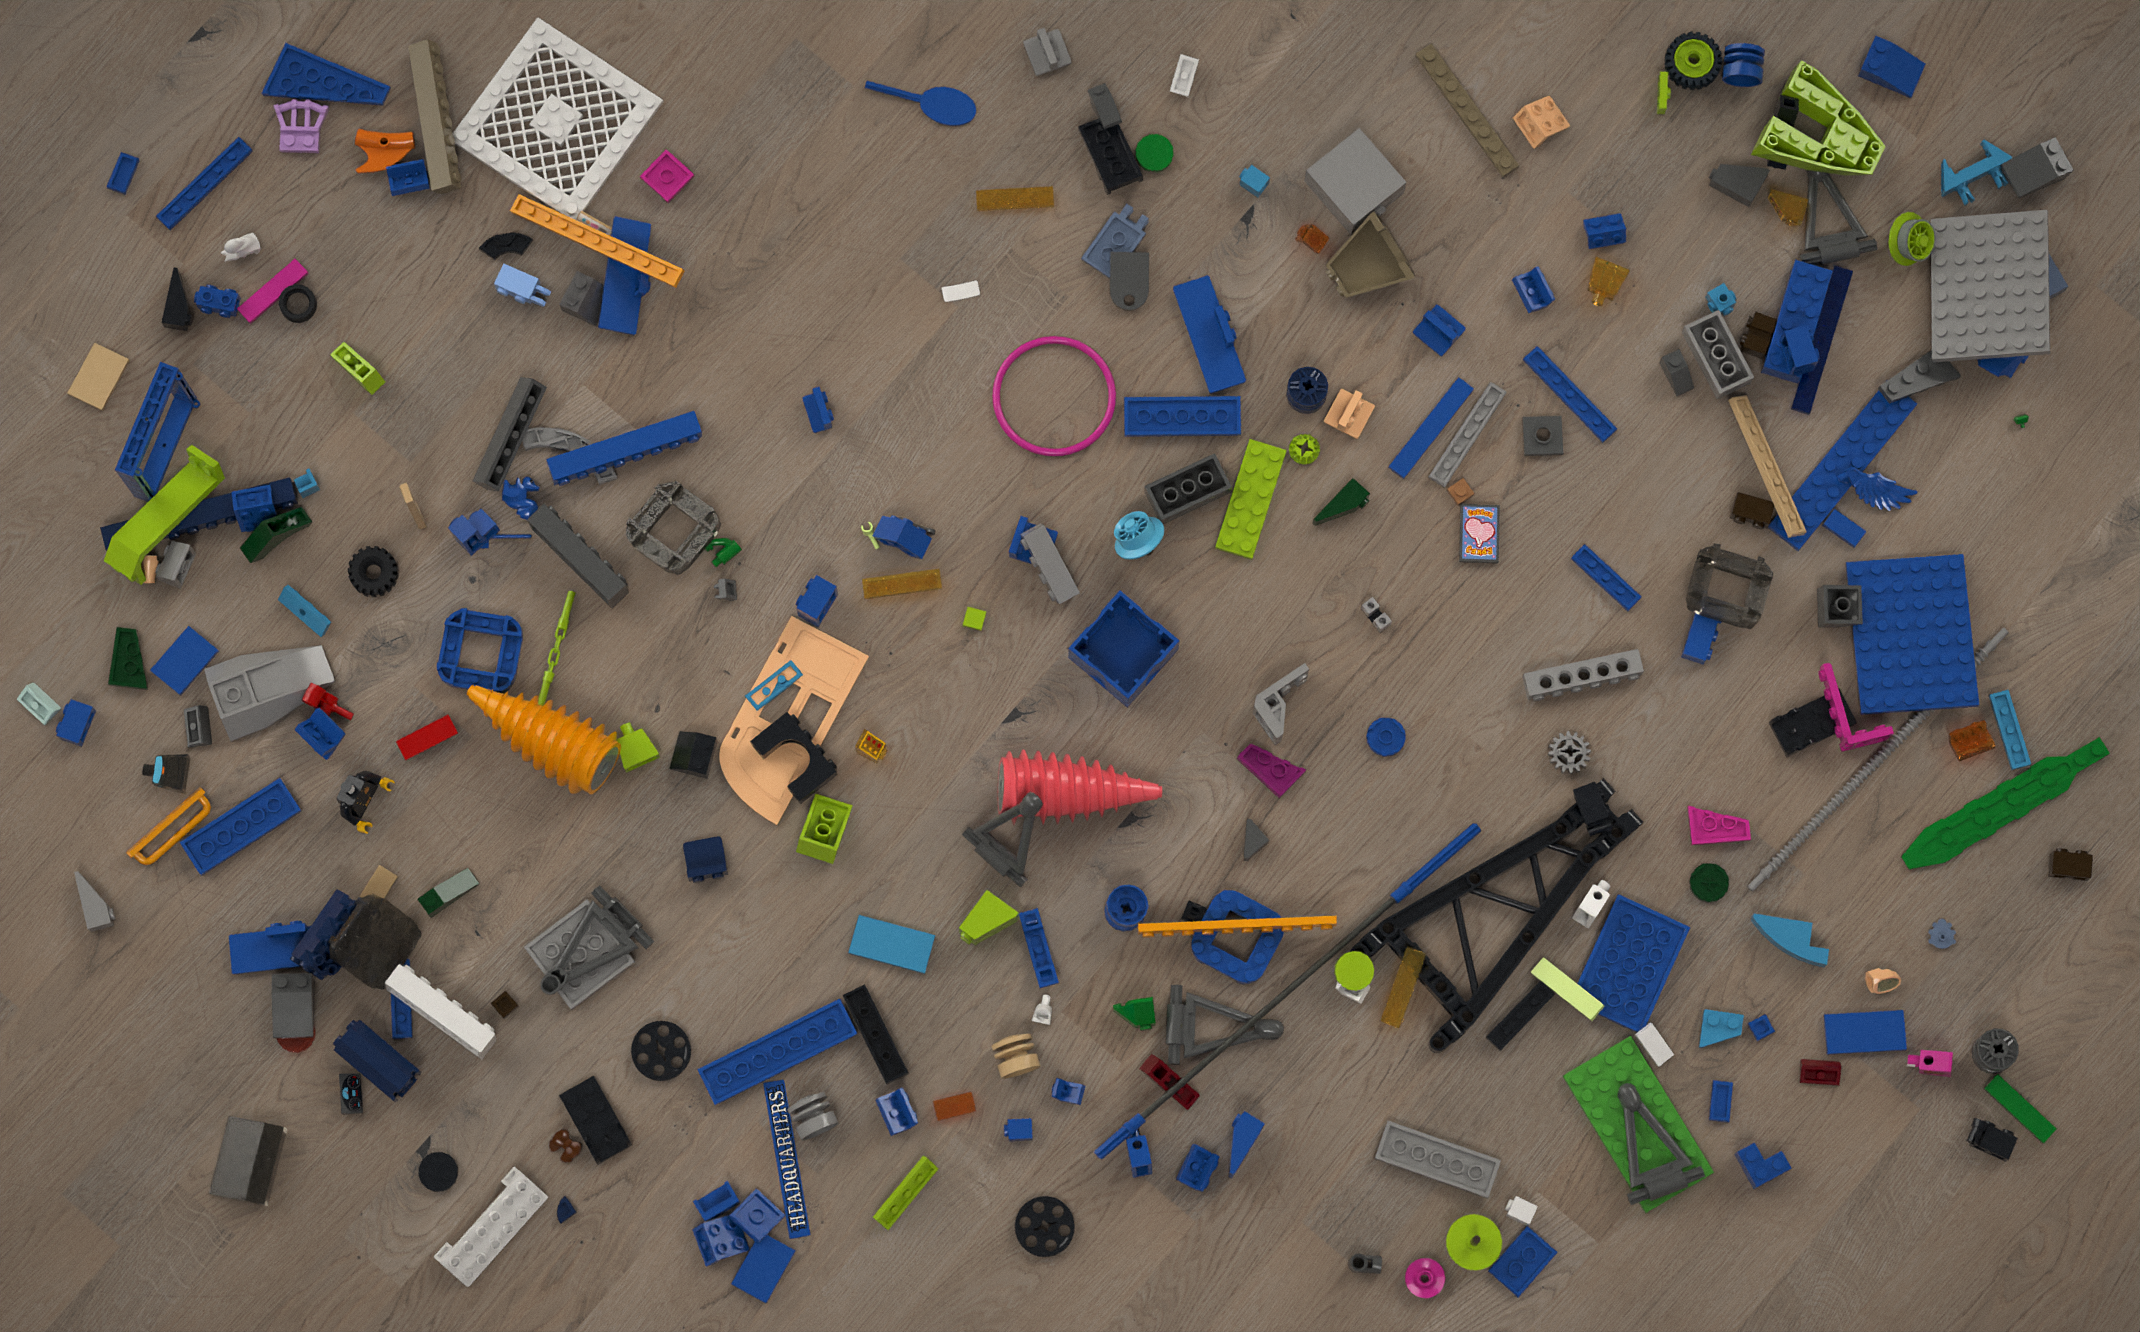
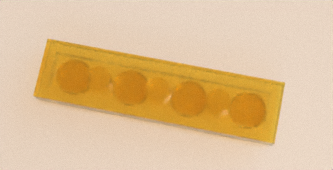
M1053 186L976 190L977 211L1054 207Z
M939 569L862 579L865 599L942 589Z
M1411 947L1406 948L1381 1022L1397 1028L1401 1027L1426 953Z

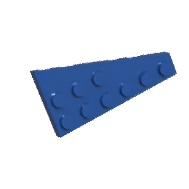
M285 43L262 91V96L383 106L391 87Z

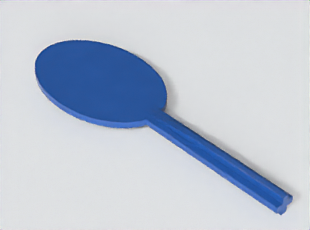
M867 81L865 84L867 89L919 102L922 111L927 117L943 125H964L969 123L976 115V106L973 100L965 93L954 88L935 87L925 91L922 95L870 81Z

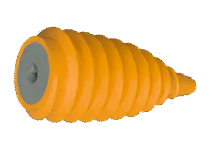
M471 685L466 695L469 696V699L484 711L486 717L492 719L493 729L501 728V740L504 742L511 740V750L513 752L522 750L523 761L529 762L533 760L535 770L545 768V776L549 779L556 777L559 786L569 784L570 793L576 794L584 790L588 794H594L611 774L620 755L621 744L616 741V731L608 736L604 735V724L593 729L591 728V717L580 722L579 711L567 716L566 705L561 706L557 711L552 710L553 700L547 701L544 705H539L538 695L527 701L524 700L523 692L514 697L509 696L508 691L503 694L478 685Z

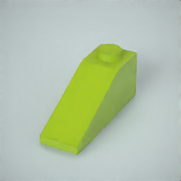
M345 342L330 354L371 395L385 383V380L377 370Z

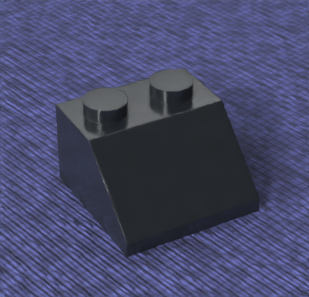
M680 731L669 769L708 779L718 742L717 738L698 732Z

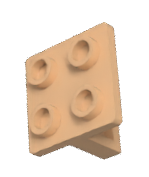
M1340 389L1324 419V423L1358 439L1375 405L1362 399L1363 393L1357 390L1352 394L1344 389Z

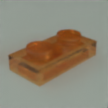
M972 1092L933 1101L937 1121L976 1112Z

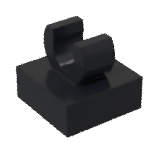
M1189 900L1181 920L1186 922L1202 921L1207 908Z

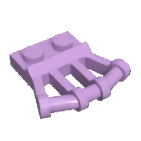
M292 99V101L281 105H273L281 125L280 152L319 153L320 128L328 114L329 106H321L312 102L311 99H306L305 101ZM292 109L291 126H286L282 112ZM298 109H305L304 127L297 126ZM311 110L320 113L314 127H310Z

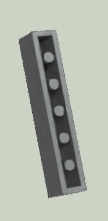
M520 377L474 476V483L487 490H500L545 393L546 386L532 378Z

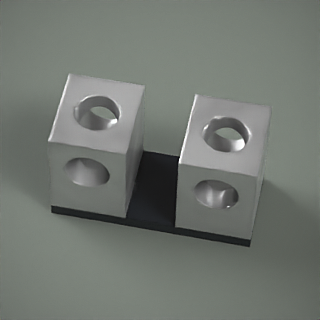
M1372 597L1361 606V610L1381 633L1391 625L1392 621L1385 612L1381 613L1379 604Z

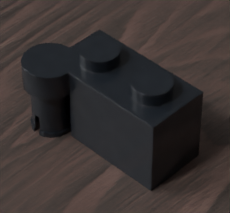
M1592 782L1573 789L1575 801L1586 824L1589 836L1591 837L1604 831L1605 833L1612 831L1613 828L1609 819L1612 813L1609 805H1604L1602 799L1605 796L1602 788H1597L1596 783Z
M1974 1118L1971 1124L1972 1129L1966 1139L1969 1146L2002 1161H2008L2018 1138L2013 1136L2014 1133L2007 1129L2001 1131L1995 1128L1996 1125L1992 1122Z

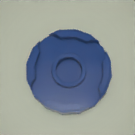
M1379 718L1370 725L1366 735L1367 744L1375 754L1383 757L1397 754L1403 748L1406 739L1402 724L1392 718Z

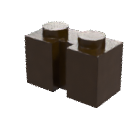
M1755 312L1753 317L1749 316L1746 327L1749 328L1747 335H1742L1739 344L1742 345L1741 352L1763 359L1777 319Z
M1738 492L1734 499L1730 518L1734 519V522L1738 524H1745L1746 521L1752 523V527L1756 529H1767L1773 514L1774 503Z
M2057 848L2056 851L2050 853L2048 877L2088 881L2092 876L2093 855L2087 854L2088 852L2083 850H2077L2075 853L2068 852V849Z

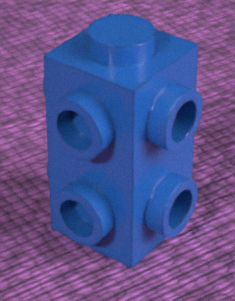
M213 285L200 286L199 291H196L194 302L198 309H200V312L205 314L215 312L225 318L237 316V308L241 300L235 290L225 289L223 291Z

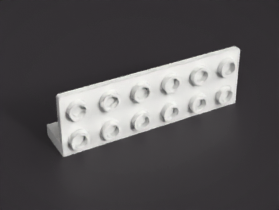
M515 1167L501 1181L506 1188L453 1247L446 1242L434 1256L438 1262L467 1287L474 1282L548 1198L543 1191Z

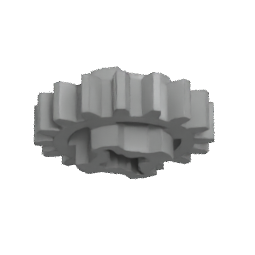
M1567 731L1566 736L1559 733V739L1553 738L1554 744L1549 745L1548 748L1552 751L1548 752V756L1553 757L1550 763H1556L1555 770L1560 767L1562 768L1561 773L1568 770L1569 774H1572L1573 769L1578 773L1580 772L1579 766L1582 768L1586 767L1584 761L1590 760V757L1586 755L1590 754L1591 750L1586 749L1589 742L1583 743L1584 736L1578 738L1577 732L1571 736L1570 732ZM1565 741L1564 747L1557 749L1558 745ZM1567 749H1570V752H1574L1571 757H1569L1568 753H1565ZM1582 756L1581 760L1574 764V759ZM1558 758L1564 760L1566 764L1562 763Z

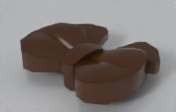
M567 1129L556 1132L552 1140L549 1141L551 1152H555L561 1147L565 1149L560 1158L565 1163L572 1162L573 1158L578 1156L583 1148L581 1142L570 1139Z

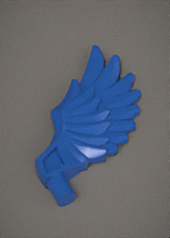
M1850 467L1836 476L1839 482L1848 479L1852 487H1855V492L1859 495V499H1863L1865 504L1869 503L1871 507L1876 505L1879 510H1882L1884 507L1890 511V506L1900 509L1901 506L1897 502L1911 503V500L1905 496L1917 494L1915 490L1894 485L1896 481L1885 478L1879 472L1866 474L1856 467Z

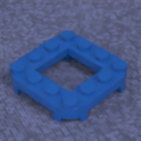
M461 608L446 618L444 623L445 629L437 662V671L442 681L451 687L467 690L471 685H478L499 693L509 691L516 679L523 642V632L519 623L509 615L501 616L470 611L467 608ZM465 631L502 637L495 673L458 667Z
M1223 890L1214 897L1202 921L1225 920L1230 911L1244 919L1281 917L1275 911L1237 891ZM1273 929V932L1262 933L1247 962L1212 945L1219 931H1214L1213 935H1202V932H1195L1191 942V949L1199 963L1217 970L1239 984H1250L1262 977L1283 938L1284 932L1281 929Z

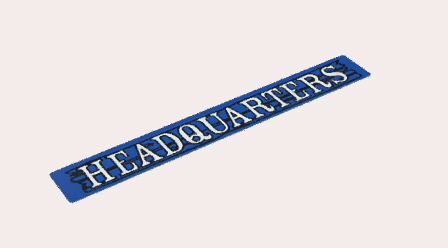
M784 1080L767 1082L763 1085L789 1238L809 1236L810 1229L790 1114L787 1110L789 1106Z

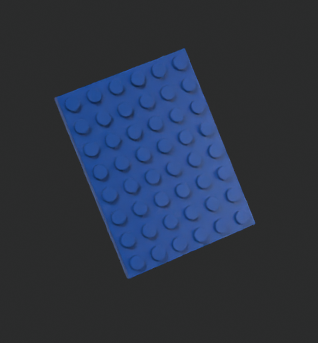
M1963 554L1846 562L1847 585H1861L1863 624L1852 626L1860 714L1979 707Z

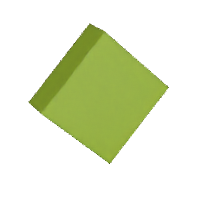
M967 607L963 627L982 631L987 612Z

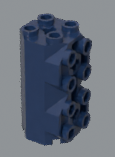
M336 889L292 952L290 960L297 965H301L303 970L312 973L321 981L328 975H335L347 960L349 955L348 945L351 942L355 943L362 939L372 922L370 911L356 900L349 898L347 894Z
M352 1020L346 1027L347 1032L343 1036L339 1035L333 1042L335 1046L334 1051L396 1103L398 1101L396 1097L400 1096L402 1098L416 1083V1073L420 1076L422 1072L361 1020L357 1022Z

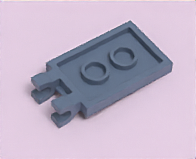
M1128 204L1125 205L1120 214L1116 212L1112 214L1081 258V260L1109 279L1110 252H1134L1146 235L1142 230L1149 223V218L1142 214L1135 224L1128 219L1133 212V207Z

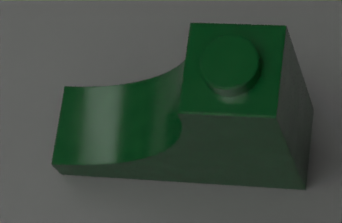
M302 507L264 520L242 544L240 550L250 563L264 559L269 552L285 539L309 527L312 520Z

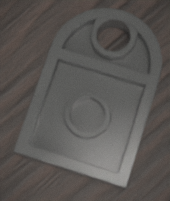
M1110 252L1111 300L1120 309L1135 310L1145 303L1149 294V253ZM1130 295L1134 298L1132 306H1127L1124 303L1125 296Z

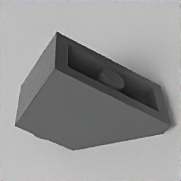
M1105 83L1087 90L1091 106L1104 129L1122 123L1113 97Z
M1678 349L1663 356L1659 363L1676 397L1694 389L1688 365L1680 350Z

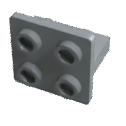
M1045 28L1037 30L1036 37L1023 41L1036 76L1071 64L1070 56L1059 29L1046 33Z

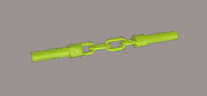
M568 591L563 612L557 624L555 632L556 642L554 648L549 653L548 671H544L543 684L539 694V705L545 704L550 684L555 675L552 671L558 663L560 642L565 638L569 625L568 619L576 594L574 591ZM559 629L564 630L562 636L558 635ZM553 652L557 653L555 663L551 661Z

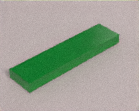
M1997 1074L1984 1088L1991 1097L2042 1144L2057 1130L2000 1075Z

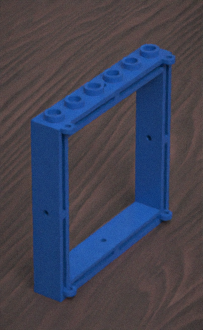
M163 362L159 363L115 468V471L133 496L149 502L160 488L192 409L200 407V402L196 400V395L179 368ZM170 393H172L174 399L145 468L142 471L139 467Z

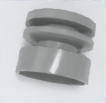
M825 1092L806 1096L787 1109L790 1115L798 1113L791 1118L793 1122L801 1120L803 1122L796 1128L801 1141L816 1137L839 1124L834 1111L825 1113L823 1111L830 1105L829 1101L822 1102L827 1098Z

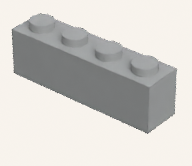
M1039 523L1021 533L1022 540L1020 542L1025 551L1029 550L1031 554L1029 559L1034 568L1038 567L1040 571L1038 576L1043 585L1047 584L1049 588L1047 593L1052 602L1056 601L1058 604H1061L1079 594L1080 592L1045 526Z

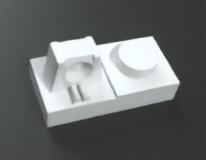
M1180 54L1170 88L1171 92L1189 96L1199 59Z

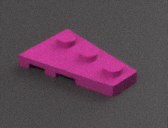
M1687 806L1691 846L1751 840L1749 820Z

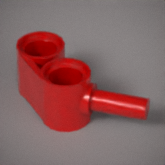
M314 683L309 684L301 701L314 707V709L321 708L328 716L335 712L350 721L354 716V713L337 705L339 700L337 697Z

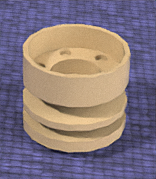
M1031 1034L1012 1035L1003 1038L991 1046L993 1051H1001L994 1055L995 1059H1005L1004 1062L998 1065L1001 1079L1026 1074L1041 1067L1037 1054H1027V1051L1034 1048V1043L1024 1044L1032 1040Z

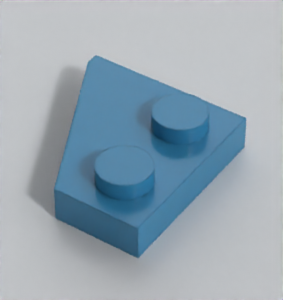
M1704 1009L1699 1048L1740 1036L1744 1015Z

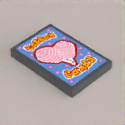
M1460 505L1459 562L1498 564L1500 505Z

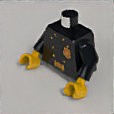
M369 771L359 772L355 776L348 775L345 782L341 784V790L336 799L340 804V815L352 825H357L358 832L368 834L365 831V825L372 827V824L360 821L375 794L378 784H380L381 788L392 791L387 788V784L389 782L395 784V782L387 777L381 779V776Z

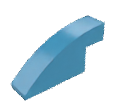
M1753 914L1751 916V921L1759 932L1787 955L1819 967L1827 965L1829 949L1810 946L1813 923Z

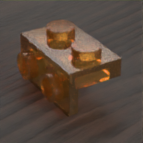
M1985 720L1974 722L1969 726L1955 729L1949 733V745L1959 762L1995 748V743L1987 730Z

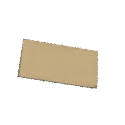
M379 865L361 893L360 901L378 910L398 876Z

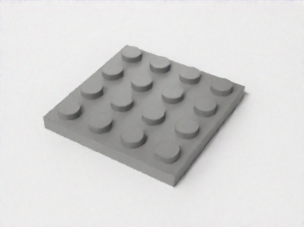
M588 899L524 946L544 975L554 969L591 904ZM594 917L564 970L567 973L622 945ZM628 953L566 983L557 992L569 1008L573 1010L633 965L635 961Z

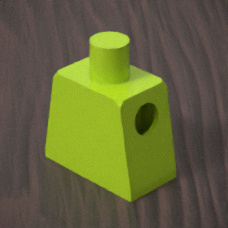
M630 722L620 726L623 737L618 738L617 742L621 744L620 755L626 773L660 758L658 751L642 728L634 731Z

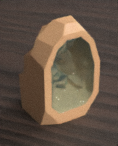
M1877 968L1866 972L1865 981L1871 993L1882 994L1897 988L1901 983V977L1895 971Z

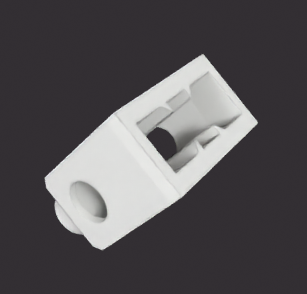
M1600 880L1598 885L1593 884L1572 919L1589 929L1610 896L1608 893L1611 887L1610 884L1604 880Z

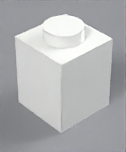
M1516 1196L1514 1200L1509 1199L1505 1208L1508 1211L1506 1216L1529 1226L1538 1206Z

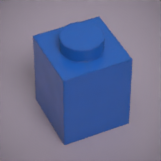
M1032 1118L1008 1119V1125H1004V1137H1009V1142L1033 1140Z

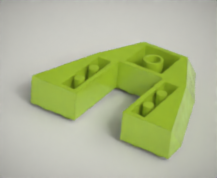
M1801 60L1792 70L1780 95L1798 98L1799 111L1827 128L1821 142L1818 143L1773 116L1764 126L1751 155L1810 171L1846 176L1872 175L1886 146L1854 106L1817 69Z

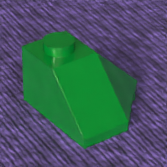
M1153 997L1129 1000L1124 1006H1121V1003L1113 1005V1012L1134 1028H1140V1031L1151 1030L1152 1026L1156 1024Z

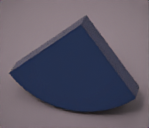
M566 1196L561 1199L557 1208V1218L560 1224L577 1213Z

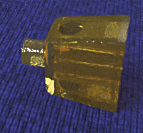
M1596 257L1588 285V291L1594 293L1591 302L1594 305L1602 306L1605 298L1613 300L1627 279L1630 270Z

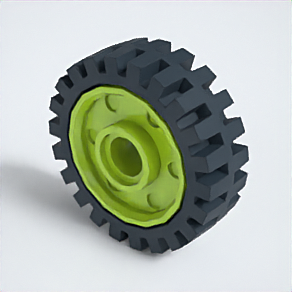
M1688 32V34H1681L1680 37L1677 36L1666 51L1664 60L1666 72H1668L1670 80L1672 82L1675 81V85L1678 87L1681 85L1683 89L1690 88V90H1694L1697 88V90H1700L1703 87L1709 86L1716 79L1721 69L1722 53L1719 50L1718 44L1714 43L1713 38L1709 39L1708 35H1700L1701 32H1696V34ZM1695 58L1698 63L1692 64L1689 62V59Z

